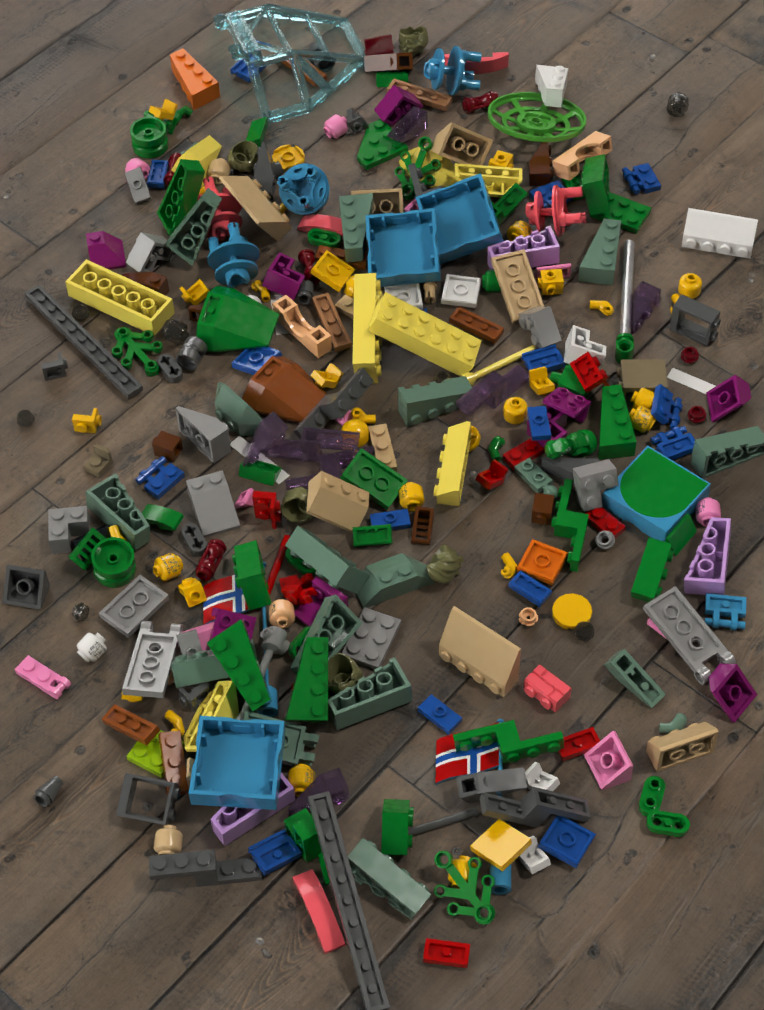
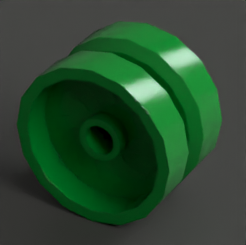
M146 116L133 122L130 127V136L135 154L142 158L152 159L163 155L167 151L169 145L167 129L161 119Z
M111 537L98 542L91 553L94 576L99 583L106 587L117 588L128 584L134 578L136 562L134 549L129 542L121 538Z

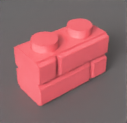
M538 665L524 680L525 693L531 698L535 697L547 710L551 709L557 712L571 697L572 688L541 665Z

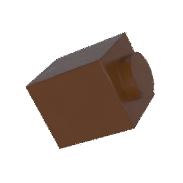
M162 430L152 442L154 455L158 457L163 456L171 462H175L183 450L181 437Z
M535 493L532 523L540 525L551 524L554 495Z

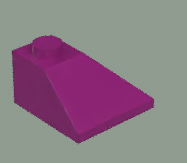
M104 231L86 233L91 262L109 270L127 267L121 239Z
M734 375L706 392L711 421L719 420L752 398L749 384Z
M719 664L709 676L712 694L731 722L735 723L757 696V693L737 664Z

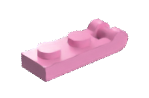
M29 655L15 668L16 674L55 699H59L62 695L61 692L71 686V682L66 677L60 676Z

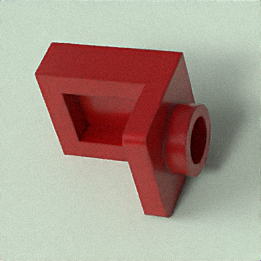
M493 460L489 469L478 473L475 480L482 487L491 490L503 484L508 468L497 460Z

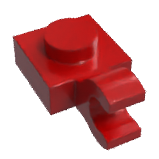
M312 573L305 574L300 579L298 574L279 578L281 590L285 585H301L305 589L312 587L314 578Z
M285 585L281 590L286 600L290 601L293 605L312 603L313 599L311 596L317 595L315 588L303 589L301 585Z

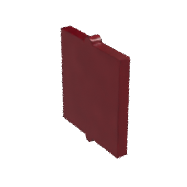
M391 34L364 39V54L366 56L394 53L393 49L395 47L392 43Z

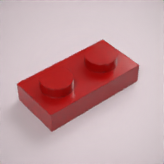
M532 438L504 453L503 460L514 470V466L528 458L533 460L542 455L544 448L537 441H532Z
M602 507L585 513L589 514L588 523L599 532L610 531L616 539L625 531L626 526Z
M591 727L563 737L564 749H560L558 753L562 761H566L585 754L600 742V739L594 728Z
M426 938L423 963L468 968L470 944Z

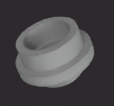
M601 531L596 536L595 541L600 549L607 550L615 544V537L610 531ZM604 539H609L607 543H603Z

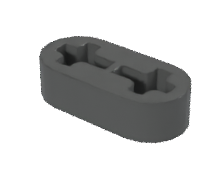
M169 354L160 355L157 363L159 370L170 383L182 381L183 371L176 360Z
M186 524L182 528L183 539L191 554L195 557H201L207 547L206 540L196 524ZM191 531L192 533H194V537H192L188 532ZM198 543L199 547L202 548L198 549L195 547V544Z

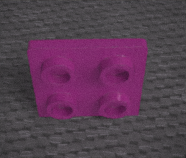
M558 387L545 397L542 403L583 423L586 421L591 401L586 400L581 395L569 392L566 388Z
M316 577L312 581V587L315 588L317 595L311 596L313 599L312 603L300 605L295 610V618L307 626H311L326 597L336 594L347 607L348 597L319 577Z
M213 608L211 615L216 617L210 640L240 619L244 621L250 640L252 639L257 617Z

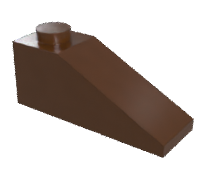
M154 272L122 274V276L165 296L169 292L166 276Z

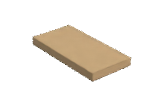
M525 249L491 258V263L512 324L519 322V313L537 306H544Z

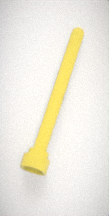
M531 345L477 372H466L460 375V377L466 376L470 385L473 386L477 379L521 359L522 353L536 350V346Z

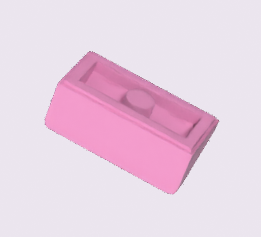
M571 263L536 267L534 270L536 281L537 278H540V270L562 269L563 278H568L571 276Z

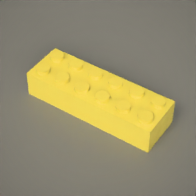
M87 259L65 281L69 297L142 331L150 330L153 332V336L158 333L175 313L172 298Z
M376 273L355 274L352 363L354 374L359 368H364L373 379V383H378V376L382 375L380 361H382V352L380 350L382 337L368 331V327L376 305L383 296L381 282L377 280Z
M387 292L384 293L377 303L368 327V331L458 376L472 370L482 341Z

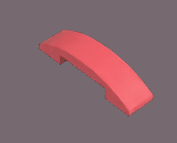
M509 52L492 53V57H481V62L466 61L465 71H474V74H484L502 70L508 67ZM444 54L445 66L448 65L450 54Z
M321 214L303 216L297 227V230L307 233L311 229L319 228L336 232L343 237L341 218Z
M313 869L293 876L292 879L300 897L304 901L325 954L346 946L334 912Z

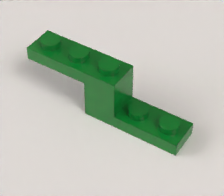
M517 183L496 204L491 201L499 226L529 196Z
M565 479L564 486L559 488L558 497H561V499L556 501L555 512H557V516H553L551 527L554 528V536L572 539L571 547L574 548L573 552L569 551L567 563H571L570 571L578 572L589 514L567 511L573 480Z
M514 720L453 734L456 752L468 751L478 746H489L497 742L503 763H514L519 759L535 758L543 753H555L560 749H564L562 731L520 741Z

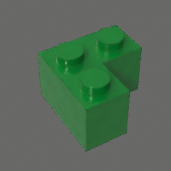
M384 799L382 811V854L408 855V848H412L413 835L408 834L409 827H413L414 807H410V800Z
M305 808L284 820L286 833L298 846L304 860L308 863L317 858L318 854L322 853L312 814L310 815Z

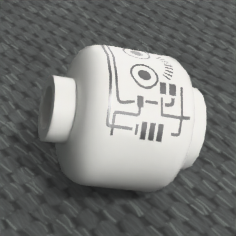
M98 632L95 635L87 633L77 643V653L88 663L90 661L96 662L107 650L104 644L106 639Z

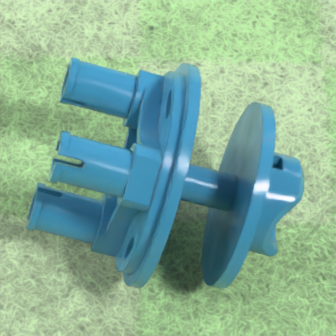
M454 46L450 52L448 65L445 66L444 52L438 48L434 56L425 63L424 76L431 80L432 88L438 90L442 84L443 75L447 74V90L451 96H454L459 90L479 91L480 80H473L474 76L472 75H474V71H465L466 61L481 62L482 54L481 52L461 50L459 46Z
M308 163L297 164L288 169L283 176L278 177L279 181H277V184L279 185L281 201L291 212L308 215L321 210L327 203L330 190L329 181L319 167Z
M231 222L227 225L230 235L228 242L219 245L217 237H210L208 239L210 252L207 261L209 266L216 270L215 279L217 282L230 288H235L240 284H249L257 276L259 270L255 262L258 260L260 253L256 245L248 242L247 237L240 236L239 224Z

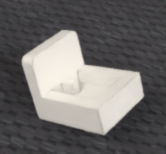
M534 762L525 771L529 790L537 787L554 791L560 785L559 779L542 771L538 762Z
M531 836L529 838H531L532 844L519 856V860L531 874H534L550 866L551 863L549 857L538 848L537 838Z

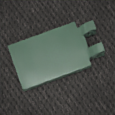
M245 711L243 720L283 721L250 711ZM284 721L286 734L282 764L294 767L299 762L311 767L315 754L303 752L304 746L315 749L319 735L306 733V726Z

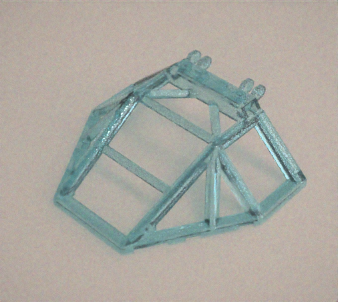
M270 3L226 14L219 13L213 17L215 27L219 30L229 29L235 43L230 45L228 50L232 53L231 56L234 60L244 59L248 67L261 117H267L268 124L311 112L316 104L322 103L337 90V86L341 83L344 84L351 78L350 75L364 65L365 49L348 18ZM263 17L268 18L283 48L255 40L252 31ZM275 18L305 21L321 51L291 49ZM253 19L250 25L248 26L246 21ZM314 23L332 24L336 27L341 26L356 54L329 52ZM260 48L275 53L262 57ZM306 59L346 62L347 67L331 81L327 82ZM290 60L301 103L270 111L258 68ZM303 71L321 88L311 98Z

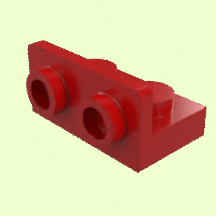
M587 352L570 363L587 393L602 383L605 386H609L607 382L609 377L604 369L600 370L599 366L601 363L596 356L592 357Z
M253 491L252 499L255 518L261 520L271 519L272 529H276L277 523L281 522L282 518L280 500H277V493Z

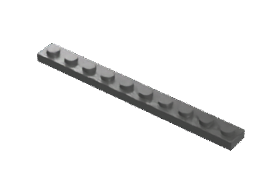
M40 285L25 292V297L128 400L143 391V386Z
M327 791L308 796L307 800L365 1009H389L390 1005L330 792Z

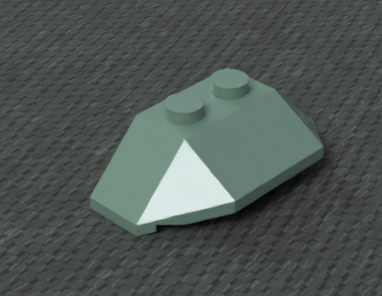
M221 381L218 382L215 398L216 417L220 421L223 420L232 432L235 431L239 436H268V423L260 418L226 384Z
M400 553L367 565L365 571L370 575L356 596L364 609V607L374 606L436 582L429 577L426 564Z

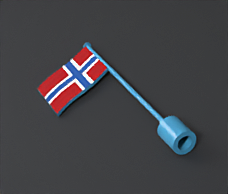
M236 575L217 579L203 586L207 598L203 602V625L215 621L216 616L211 615L213 608L240 614L249 611L242 589L237 588ZM266 606L262 607L263 629L267 627ZM267 668L264 676L272 702L257 713L273 718L278 714L277 689L269 685Z
M498 719L494 724L502 723L504 720ZM453 734L436 740L435 785L449 779L477 772H485L497 767L498 770H503V762L497 742L489 746H478L468 751L456 752ZM490 864V875L496 880L491 893L496 895L510 893L512 890L511 864L504 871Z

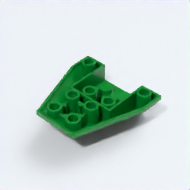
M217 285L207 294L197 322L196 337L206 343L208 352L269 347L279 313L234 288Z

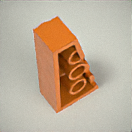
M182 48L170 54L172 71L178 82H180L183 92L186 93L193 110L220 97L219 82L185 49Z

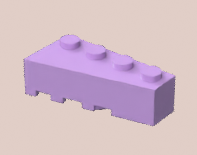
M711 517L704 532L702 542L697 548L695 558L691 562L689 572L684 578L685 594L706 595V593L725 595L731 518Z

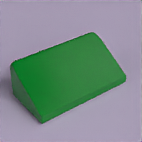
M377 72L376 86L388 87L393 79L408 83V72Z
M267 117L252 121L246 141L254 142L258 147H261L268 127Z
M246 458L240 464L239 476L273 486L282 468L252 458Z
M688 513L685 514L665 539V542L672 544L674 556L680 553L697 531Z

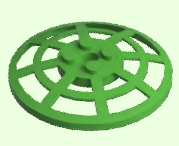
M538 92L506 94L493 100L488 107V119L494 127L507 135L534 142H558L574 138L583 132L587 121L583 110L564 98L561 107L570 111L565 115L548 109V106H545L544 103H542L541 107H521L518 101L531 100L543 102L541 93ZM510 102L514 106L513 109L508 110L504 114L496 110L499 106ZM519 113L517 119L510 117L512 114ZM493 114L502 118L503 126L493 118ZM576 116L581 126L570 128L571 125L568 119ZM507 121L515 123L516 126H508ZM563 122L565 128L556 127V124ZM553 132H562L555 136L551 134Z

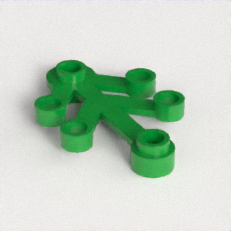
M427 136L420 138L418 146L421 150L415 165L417 168H421L423 175L432 170H440L442 164L438 159H434L430 164L422 167L427 151L432 149L433 142ZM403 151L400 158L409 171L408 165L412 164L411 155L408 151ZM397 167L394 173L402 184L403 198L411 200L416 196L412 178L410 176L408 182L405 177L406 171L402 167ZM427 175L422 180V183H425L426 186H433L436 183V179L432 175Z
M127 327L118 328L114 333L117 344L111 350L112 356L116 359L123 356V346L127 344V353L125 358L121 360V365L126 370L130 369L135 353L145 365L144 368L147 376L154 377L160 372L158 363L150 360L142 350L160 353L163 350L162 342L154 341L152 344L134 342L133 339L151 342L154 338L153 332L145 330L143 333L132 332Z
M439 851L434 858L435 864L439 868H445L460 889L448 888L443 884H439L434 888L435 896L439 898L447 896L468 899L474 907L461 906L457 902H451L447 906L448 913L452 916L459 914L474 916L478 923L484 925L491 923L496 914L495 908L490 904L492 887L496 883L495 878L492 875L482 877L481 883L484 887L482 899L480 900L476 895L478 871L482 867L481 859L478 857L469 859L467 883L453 864L452 854L448 851ZM444 855L448 857L446 864H443L441 861ZM475 859L479 862L477 868L472 867V861ZM487 877H490L492 879V884L490 886H487L485 884V879ZM439 887L444 888L445 892L443 895L438 894ZM452 905H456L458 907V911L456 913H453L451 911ZM483 909L488 910L487 917L481 915Z

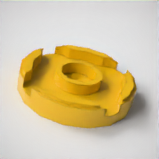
M283 145L274 150L272 162L279 161L284 172H286L291 167L304 163L305 154L298 146Z
M574 593L564 594L558 597L553 604V619L563 629L579 630L585 627L591 620V604L581 595Z

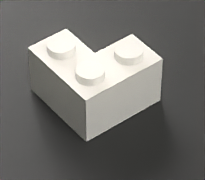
M573 325L565 342L564 362L570 365L572 361L589 352L592 357L596 356L602 365L606 357V346L589 341L590 330Z

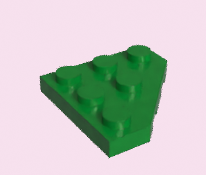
M379 119L370 123L369 128L366 129L357 155V161L365 170H369L400 156L403 151H408V146L387 123Z

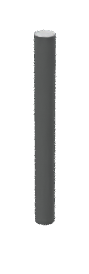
M476 807L411 827L409 828L408 835L421 834L478 816L479 813Z

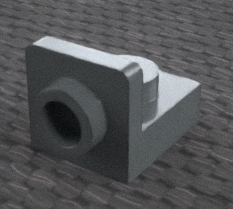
M353 108L347 110V124L355 134L369 128V124L358 112L356 113Z
M61 352L57 353L59 360L41 364L45 381L66 377L65 369H68L66 358H62Z
M203 682L193 687L190 693L180 687L178 689V700L185 708L189 707L194 712L211 691L210 686Z

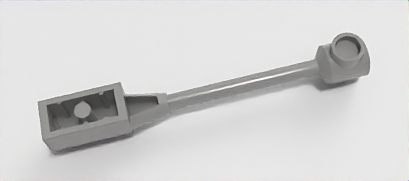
M277 626L266 627L260 634V637L264 639L261 646L265 650L260 663L263 676L273 654H284L290 645V642L286 640L287 632ZM246 701L236 720H243L245 711L251 710Z

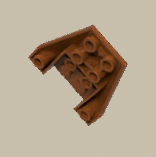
M272 356L250 378L242 399L256 413L301 423L327 393L315 384V381L299 364L284 356Z

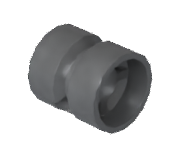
M190 336L182 345L183 348L177 354L176 361L182 368L193 371L197 369L206 353L207 345L200 338Z

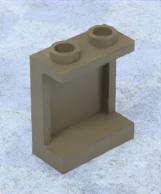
M665 359L621 360L620 367H617L616 375L617 378H620L618 385L621 384L625 399L626 393L639 392L641 388L655 392V387L662 384L668 389Z

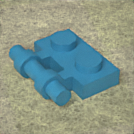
M706 593L705 614L713 615V618H705L704 622L715 629L725 627L735 631L737 629L745 630V622L738 621V618H745L746 597ZM727 616L731 617V620L719 619V617Z

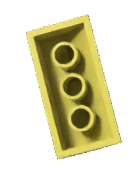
M466 421L448 427V433L443 436L445 450L440 453L442 467L437 470L439 484L434 487V496L437 497V504L460 506L471 443V422Z

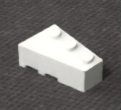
M536 65L535 84L538 85V91L541 92V98L545 106L561 108L567 87L568 68L563 66Z

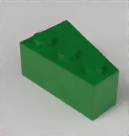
M649 537L631 590L632 598L650 602L661 595L663 588L660 586L662 581H665L669 571L667 567L669 562H672L674 556L672 544Z
M257 540L234 546L235 554L232 555V559L235 565L233 566L236 575L235 581L237 588H241L249 611L271 605L272 601L268 593L269 587L265 581V568Z

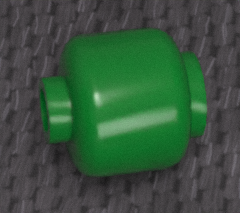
M487 270L485 274H482V288H485L487 293L501 292L494 270Z

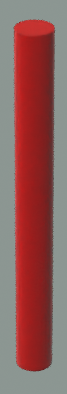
M284 535L268 577L269 595L272 592L288 548L285 545L291 537L290 535Z

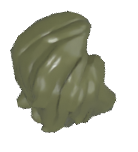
M409 26L405 29H400L398 39L400 51L402 53L412 52L413 57L417 53L422 54L428 44L426 28L419 26L413 29V27Z
M246 140L235 144L228 155V163L231 169L242 173L253 171L254 164L258 161L257 144Z
M295 487L286 491L280 511L289 521L304 522L312 519V515L306 513L308 489Z
M442 544L439 550L432 556L430 564L426 566L427 573L433 581L448 584L454 579L455 575L460 574L458 569L461 568V563L464 562V559L447 544Z
M335 654L328 661V688L333 693L338 694L348 686L353 687L363 677L362 670L356 662L345 654Z

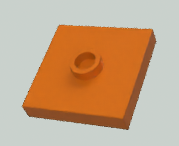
M532 539L517 566L516 572L521 570L528 576L553 586L568 557V552Z

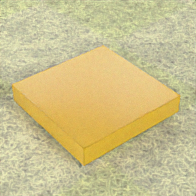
M326 250L310 273L340 292L356 269Z
M498 819L470 845V849L493 866L504 871L532 844L531 838Z

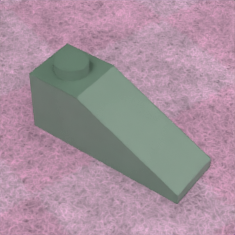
M625 649L617 651L603 664L621 684L650 708H653L666 695Z

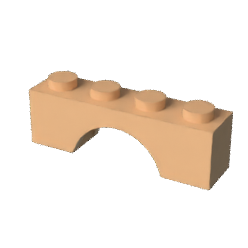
M595 131L552 161L554 176L568 181L580 174L579 163L585 160V158L603 154L607 155L612 151L611 136Z
M287 295L272 303L273 311L279 313L278 322L317 358L332 350L331 335L320 325L316 328L309 325L300 313L298 305Z

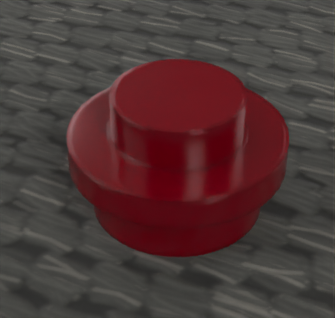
M686 347L681 352V359L685 363L692 364L698 361L699 353L694 347Z
M693 406L688 411L687 416L693 423H702L706 419V412L701 406Z

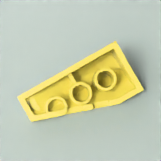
M209 135L182 154L171 170L175 173L181 159L197 160L205 170L204 178L207 177L208 181L207 172L210 162L217 159L222 146Z

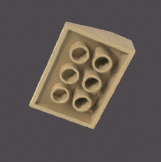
M248 176L219 177L221 182L255 223L275 240L279 241L293 228L289 223L291 221L285 213H280L281 208L275 201L272 203L269 200L272 197L266 190L262 191L260 189L262 185L256 179L252 180Z
M454 606L451 609L439 643V656L445 662L455 665L459 671L466 672L472 676L476 682L489 687L494 694L505 697L519 681L521 648Z

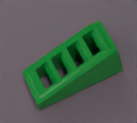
M93 527L68 556L71 561L84 571L92 562L91 553L93 551L86 543L89 541L94 546L97 545L91 539L92 535L100 541L106 539ZM83 547L90 552L89 556L82 551ZM78 554L85 558L84 562L77 557Z

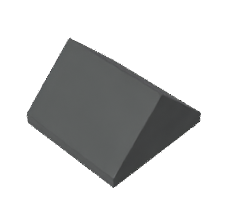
M7 564L3 603L42 609L50 587L46 570Z

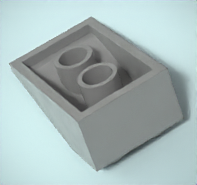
M180 406L175 408L179 432L211 462L216 463L231 452L230 430L226 423H222L216 417Z
M223 470L186 480L188 495L204 538L240 528Z

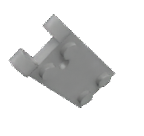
M676 586L644 605L643 610L691 668L696 680L701 685L709 682V676L711 675L710 670L704 665L708 660L717 656L719 664H736L732 653L726 649ZM692 642H698L700 646L695 647Z
M153 621L141 622L122 687L123 695L164 698L172 669L171 662L175 658L179 644L176 635L183 632L182 624L172 623L169 634L154 633Z

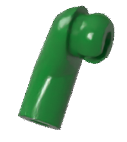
M184 106L175 112L174 117L178 119L176 125H178L184 114L190 117L193 113L189 106Z
M500 436L494 437L488 446V452L492 461L497 460L499 462L501 460L498 449L505 445V440Z

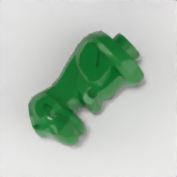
M588 429L578 430L566 436V438L547 441L544 451L546 456L551 459H557L562 456L586 457L596 451L597 440L592 431Z

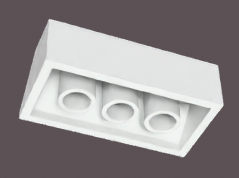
M688 208L682 247L750 259L758 219Z

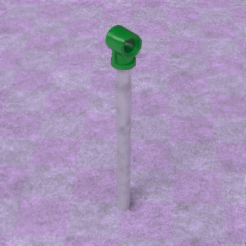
M627 240L624 243L620 334L616 337L615 360L618 363L621 360L633 359L634 337L631 335L635 243L632 240Z

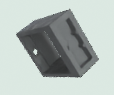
M681 294L673 305L669 330L708 347L718 337L719 332L717 329L721 322L719 319L720 311ZM685 313L708 323V329L685 319Z
M125 773L116 815L170 825L171 822H174L176 816L174 806L175 801H178L181 789L178 788L179 784ZM137 781L170 787L163 819L131 813Z

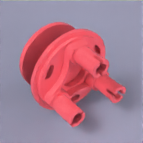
M206 177L203 179L205 189L209 188L222 198L206 237H217L218 241H223L229 236L227 227L229 223L233 222L234 224L237 222L239 229L242 226V218L239 215L242 206L226 186L223 187L222 193H219L215 187L214 178L208 177V182Z
M554 185L551 208H544L542 194L540 191H536L534 202H528L525 206V214L529 219V224L536 225L537 230L540 232L545 229V217L553 216L556 236L562 237V234L565 232V226L586 223V212L570 213L568 212L566 202L567 198L582 197V187L560 188L558 185Z

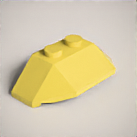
M420 147L408 151L411 155L412 163H416L421 150ZM431 150L427 151L422 167L430 164L434 159H438L442 167L438 171L432 170L426 173L421 180H424L427 175H432L436 179V183L433 186H428L430 188L441 185L445 188L458 182L455 178V165L453 162ZM400 159V167L406 171L405 176L410 178L411 175L405 163Z
M455 163V178L458 181L481 173L490 197H502L515 183L520 185L523 180L522 168Z
M218 681L215 688L200 703L183 737L184 749L187 752H197L196 738L200 716L236 719L239 707L236 686L233 681Z

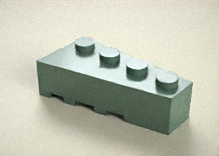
M758 426L696 439L693 446L691 465L698 475L704 479L764 455V433Z
M116 473L86 491L87 507L106 525H118L120 534L127 539L134 550L150 542V525L141 511L136 508L132 497H129L125 486L121 484Z
M251 639V643H252V645H253V649H254V652H255V654H256L254 641H253V639ZM212 650L198 651L189 656L186 654L179 655L171 662L176 688L229 677Z

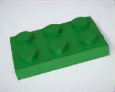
M609 192L610 212L591 215L590 217L600 221L604 219L621 220V229L637 234L650 215L651 207Z
M362 448L340 477L345 482L369 492V498L386 510H388L398 496L399 489L408 481Z

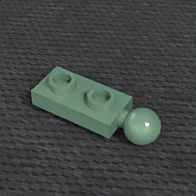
M530 458L514 466V471L536 493L544 491L543 494L554 495V500L558 497L559 491L557 487L553 486V480Z

